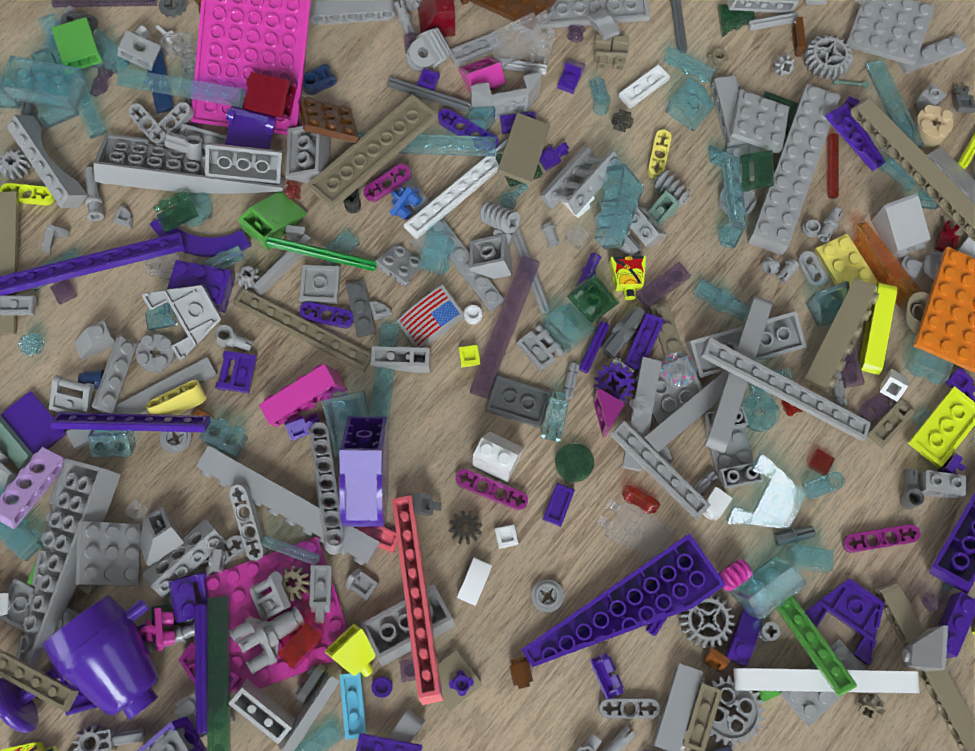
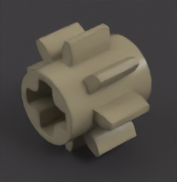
M865 693L864 697H860L857 702L860 706L858 712L865 719L876 721L878 716L882 717L885 711L882 708L884 701H881L876 694Z

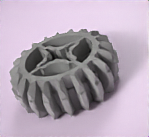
M825 34L821 38L817 36L805 50V65L808 66V71L813 70V75L818 74L819 78L822 76L825 77V80L829 79V77L832 80L836 77L840 78L848 71L852 64V49L848 48L849 44H844V39L839 40L838 36L835 38L831 34L828 37Z
M711 595L699 603L712 605L714 608L709 612L695 606L684 611L686 614H679L680 618L685 619V621L679 623V626H686L682 633L689 632L690 635L687 637V640L690 641L695 638V646L700 641L702 648H706L707 642L710 648H714L715 643L721 646V639L727 641L729 638L726 634L731 635L733 633L728 627L735 626L734 622L729 621V619L734 618V614L728 615L727 612L732 608L731 606L725 608L724 605L727 601L724 599L719 602V595H716L713 599ZM692 612H695L694 615L698 620L695 628L691 621ZM719 613L722 619L721 629L719 628L720 625L716 622V616ZM711 615L709 617L711 623L702 625L704 623L703 617ZM706 628L711 632L714 631L716 635L714 637H706L699 634V632Z

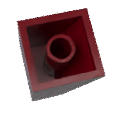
M422 0L417 8L420 33L439 28L443 37L456 36L454 0Z
M251 72L246 81L248 89L247 94L243 97L244 109L290 120L297 84L290 80Z

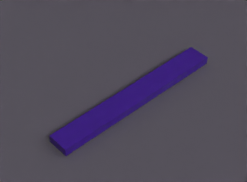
M58 412L50 422L51 429L205 432L211 419L207 415Z

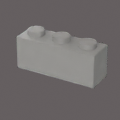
M248 679L235 692L228 703L277 744L292 729L296 719Z

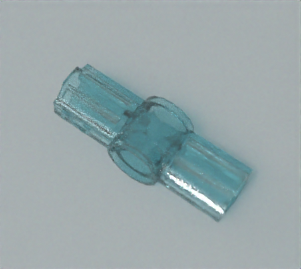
M701 279L693 293L709 302L716 311L727 312L741 321L746 317L750 305L735 298L730 290L717 288Z

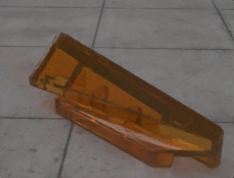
M867 222L857 224L855 228H857L858 234L857 239L854 240V245L878 282L897 287L895 301L897 306L908 302L913 294L922 292Z

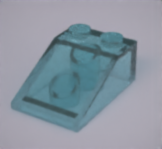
M364 390L327 397L322 400L335 458L340 457L339 450L348 416H369V408Z

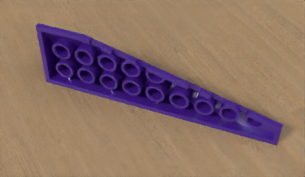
M689 533L521 650L532 667L692 609L726 584Z

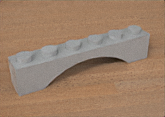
M14 115L7 129L60 208H79L87 194L78 181L62 171L48 156L41 141V126L34 116Z

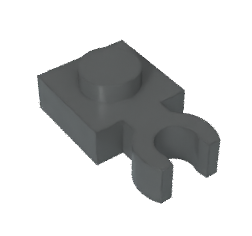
M956 85L953 90L956 112H975L973 95H968V86L961 90L959 85Z

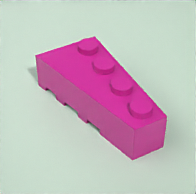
M320 364L314 367L313 371L309 374L298 377L293 384L282 387L277 394L266 397L259 406L269 425L278 427L284 424V421L299 416V411L311 410L315 408L316 402L328 401L333 398L332 394L339 390L343 393L347 391V388L336 370L326 364Z

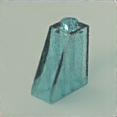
M99 28L93 32L103 62L92 66L115 74L125 70L131 63L117 56L118 46Z

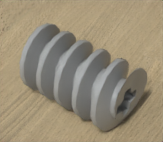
M670 169L659 174L652 185H655L657 190L660 189L661 194L668 190L680 202L678 207L680 209L691 198L689 196L691 190L684 191L685 184L678 186L681 180L673 181L675 174L668 176Z
M492 201L486 202L480 210V219L484 224L505 233H513L520 225L521 216L518 212L509 210Z

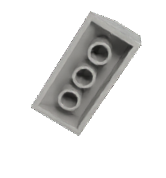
M214 143L205 144V176L280 184L282 151Z
M433 584L427 587L434 637H437L454 628L455 624ZM405 600L361 623L382 667L412 651Z

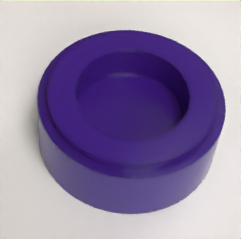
M380 676L373 681L371 688L375 696L386 698L391 694L393 685L390 679Z

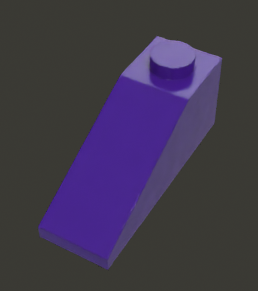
M748 602L744 603L724 656L729 658L730 662L740 667L748 665L756 645L765 610Z

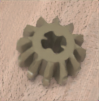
M294 565L291 566V572L286 567L283 568L285 575H282L281 584L288 597L290 595V601H295L296 595L299 599H302L301 592H309V590L304 588L305 586H310V581H304L309 577V574H303L304 569L302 567L296 572V566ZM292 579L298 581V583H295L297 586L294 588L288 586L291 584L290 580Z

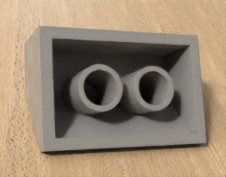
M303 126L288 129L285 177L290 180L309 183L329 166L330 137L304 131Z

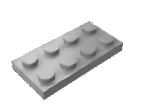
M840 639L835 640L830 645V648L846 670L867 671ZM812 662L805 668L809 670H819L817 666L814 664V662ZM780 691V696L807 727H810L842 697H838L835 692Z

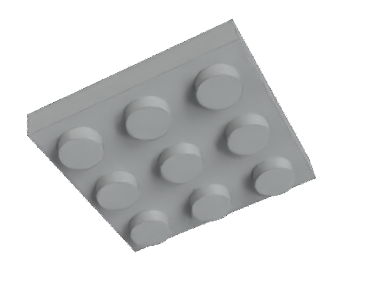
M740 89L737 94L730 137L780 154L783 151L789 107Z
M687 357L685 360L681 358L669 363V367L664 365L660 368L652 413L657 426L703 389L692 366L690 367Z
M78 522L76 585L137 586L139 584L140 524Z

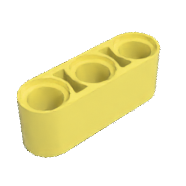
M192 380L150 400L146 404V408L150 414L179 415L202 404L207 399V396L199 382Z

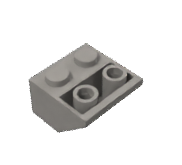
M163 506L145 517L140 534V548L146 564L150 566L184 543L176 522Z

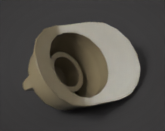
M926 292L913 294L909 298L905 309L906 322L915 333L918 332L930 295Z

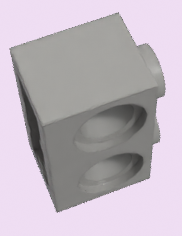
M636 206L624 218L646 247H654L667 235L645 207Z
M926 470L918 475V487H920L924 495L956 500L966 495V476Z

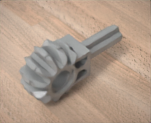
M93 724L92 728L86 725L84 726V732H77L80 738L73 740V743L78 744V747H75L73 751L117 750L118 745L145 741L146 731L144 728L116 732L115 729L106 730L105 727L99 729L98 724ZM92 737L96 740V745L93 749L88 746V742Z

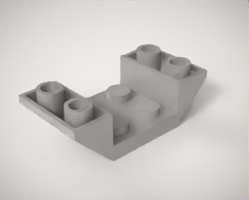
M540 72L524 75L522 89L498 92L493 95L491 94L489 83H477L471 86V108L492 120L500 119V115L528 112L540 95L542 74Z
M743 406L739 408L726 451L722 453L709 448L715 474L725 489L764 481L759 462H754L745 431L748 421ZM715 411L705 413L706 439Z

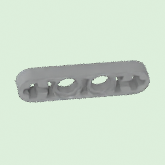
M239 483L232 486L229 495L246 555L250 560L258 561L266 555L267 548L250 489L246 484ZM243 490L244 494L241 496L236 494L237 491ZM246 500L247 503L239 505L238 502ZM242 507L249 509L250 515L248 518L242 516ZM248 526L255 529L254 537H250L247 534ZM255 539L258 540L257 542L250 544V541H253ZM253 549H260V553H253Z

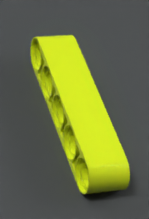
M877 282L875 285L880 295L877 303L872 304L870 308L871 314L866 322L858 369L879 375L884 366L897 287Z

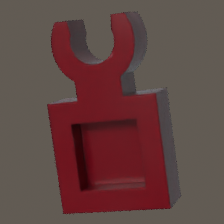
M950 221L943 225V231L941 230L938 234L936 250L944 252V249L947 247L956 250L959 236L955 235V233L959 230L960 226L958 224L953 229L949 227Z

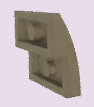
M456 649L438 662L444 699L442 702L450 712L481 687L482 684ZM459 670H463L468 678L471 677L474 680L473 686H470L464 696H460L458 691L449 687V681L455 678L456 672Z

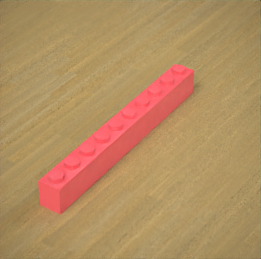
M412 495L392 499L418 699L422 705L444 701L418 520L417 514H414V500Z

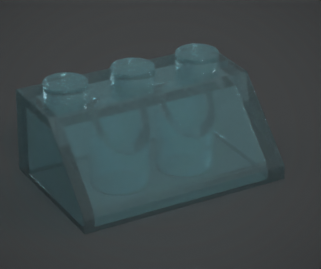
M774 556L755 570L747 581L729 592L749 615L760 620L767 617L777 606L783 605L790 596L799 593L801 588L807 583L795 563Z

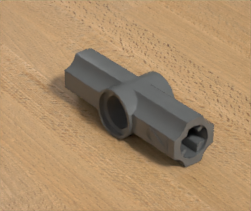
M634 305L624 319L616 324L610 337L600 349L607 357L614 359L621 348L632 339L636 329L645 318L646 313L644 310Z

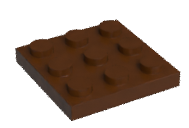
M299 97L298 105L304 131L357 143L359 136L352 110L349 107L334 105L328 101H318L312 97Z

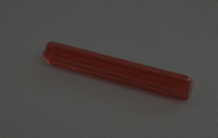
M830 133L828 136V198L837 199L839 196V135L837 133Z

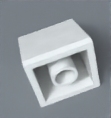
M488 432L481 438L473 454V467L508 483L525 448L492 432Z

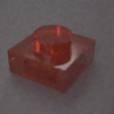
M817 449L807 467L825 477L835 458Z

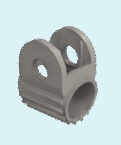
M435 28L416 37V40L406 52V62L412 70L422 72L423 69L428 70L431 67L435 69L453 52L439 28ZM418 53H422L425 58H421Z

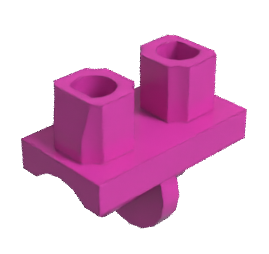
M155 608V626H152V620H146L145 627L140 628L139 632L142 636H146V642L153 641L152 635H155L156 652L163 651V647L175 644L174 631H162V627L174 625L173 612H161V608Z

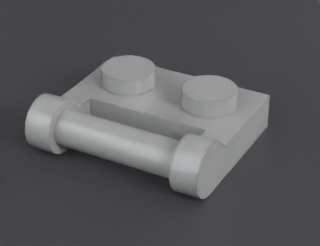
M55 375L52 380L49 410L90 413L91 399L95 388L94 384H83ZM61 386L83 391V396L60 391Z
M273 572L263 582L256 583L250 587V594L262 621L273 617L291 606L281 584L282 575L279 572ZM271 586L273 591L263 597V591Z

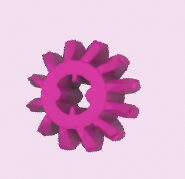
M744 559L732 562L718 573L726 584L724 586L726 591L737 588L752 576L751 567Z

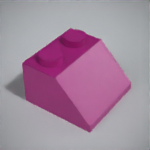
M491 57L458 68L470 93L471 86L477 83H489L491 90L501 87V84L506 83L501 63Z

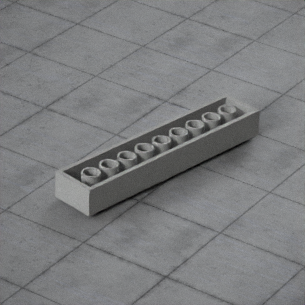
M806 84L787 132L783 151L777 160L749 238V244L782 256L789 247L831 125L825 118V115L837 108L841 95Z

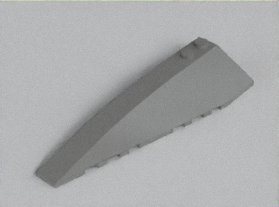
M66 458L63 462L49 501L52 504L51 513L46 515L45 521L48 522L47 532L42 534L43 550L38 553L32 586H35L33 596H29L28 605H31L29 616L25 617L23 623L26 631L25 635L20 637L16 658L31 666H34L44 649L42 644L51 637L77 587L78 522H104L121 474Z

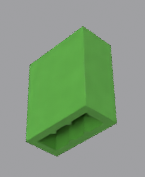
M86 17L51 28L62 63L68 73L103 62L92 27Z

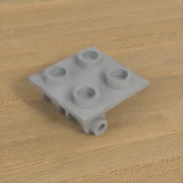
M398 243L375 261L379 270L385 272L389 277L392 275L393 280L396 279L397 282L406 287L411 282L409 279L426 265L424 261Z

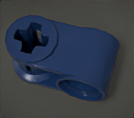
M323 64L304 74V91L308 95H316L334 86L338 79L331 73L329 65Z

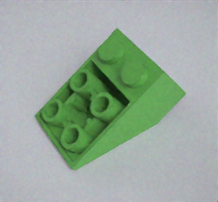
M279 191L251 206L238 218V221L246 233L269 251L272 247L266 246L267 237L270 235L282 238L286 234V226H295L307 213L282 191Z

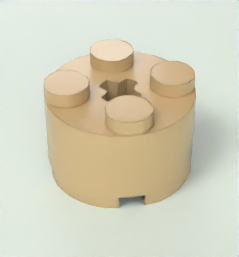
M927 105L910 126L911 137L913 135L916 139L915 142L925 148H932L941 144L953 129L952 112L939 106Z

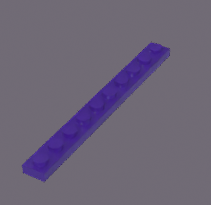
M181 232L3 275L0 276V296L184 251L183 237Z

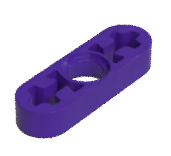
M305 302L300 306L302 318L310 322L343 329L350 328L354 323L353 314L349 310L313 302ZM309 308H311L312 312H310L309 315H306L305 310L307 311ZM325 311H330L332 317L325 320L322 318V314ZM348 316L349 320L343 323L341 318Z

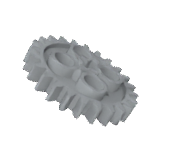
M726 676L725 682L722 677H718V684L711 680L710 684L712 687L726 690L730 694L729 701L725 702L721 698L720 704L725 707H732L733 712L746 717L747 721L745 722L734 714L728 715V710L718 706L721 718L718 721L714 720L709 737L715 735L714 742L722 739V745L724 746L727 745L729 740L732 747H735L736 740L739 745H744L743 739L751 742L750 734L758 736L755 728L762 729L763 727L758 722L765 721V718L760 716V713L765 712V709L759 708V705L764 701L756 699L760 693H752V690H735L734 679L732 681L730 676ZM742 701L748 704L749 708L746 713L740 709ZM733 720L739 722L740 727L737 732H734L731 728Z

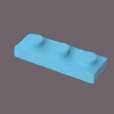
M361 672L355 676L350 673L339 675L345 740L359 738V733L367 734Z

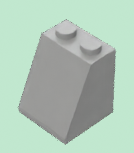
M917 193L884 205L871 221L891 259L897 256L902 258L913 250L916 252L926 247L925 244L931 239Z

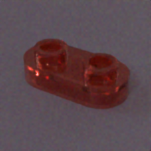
M626 485L622 491L623 499L627 503L635 504L647 514L656 513L660 507L657 499L634 486Z

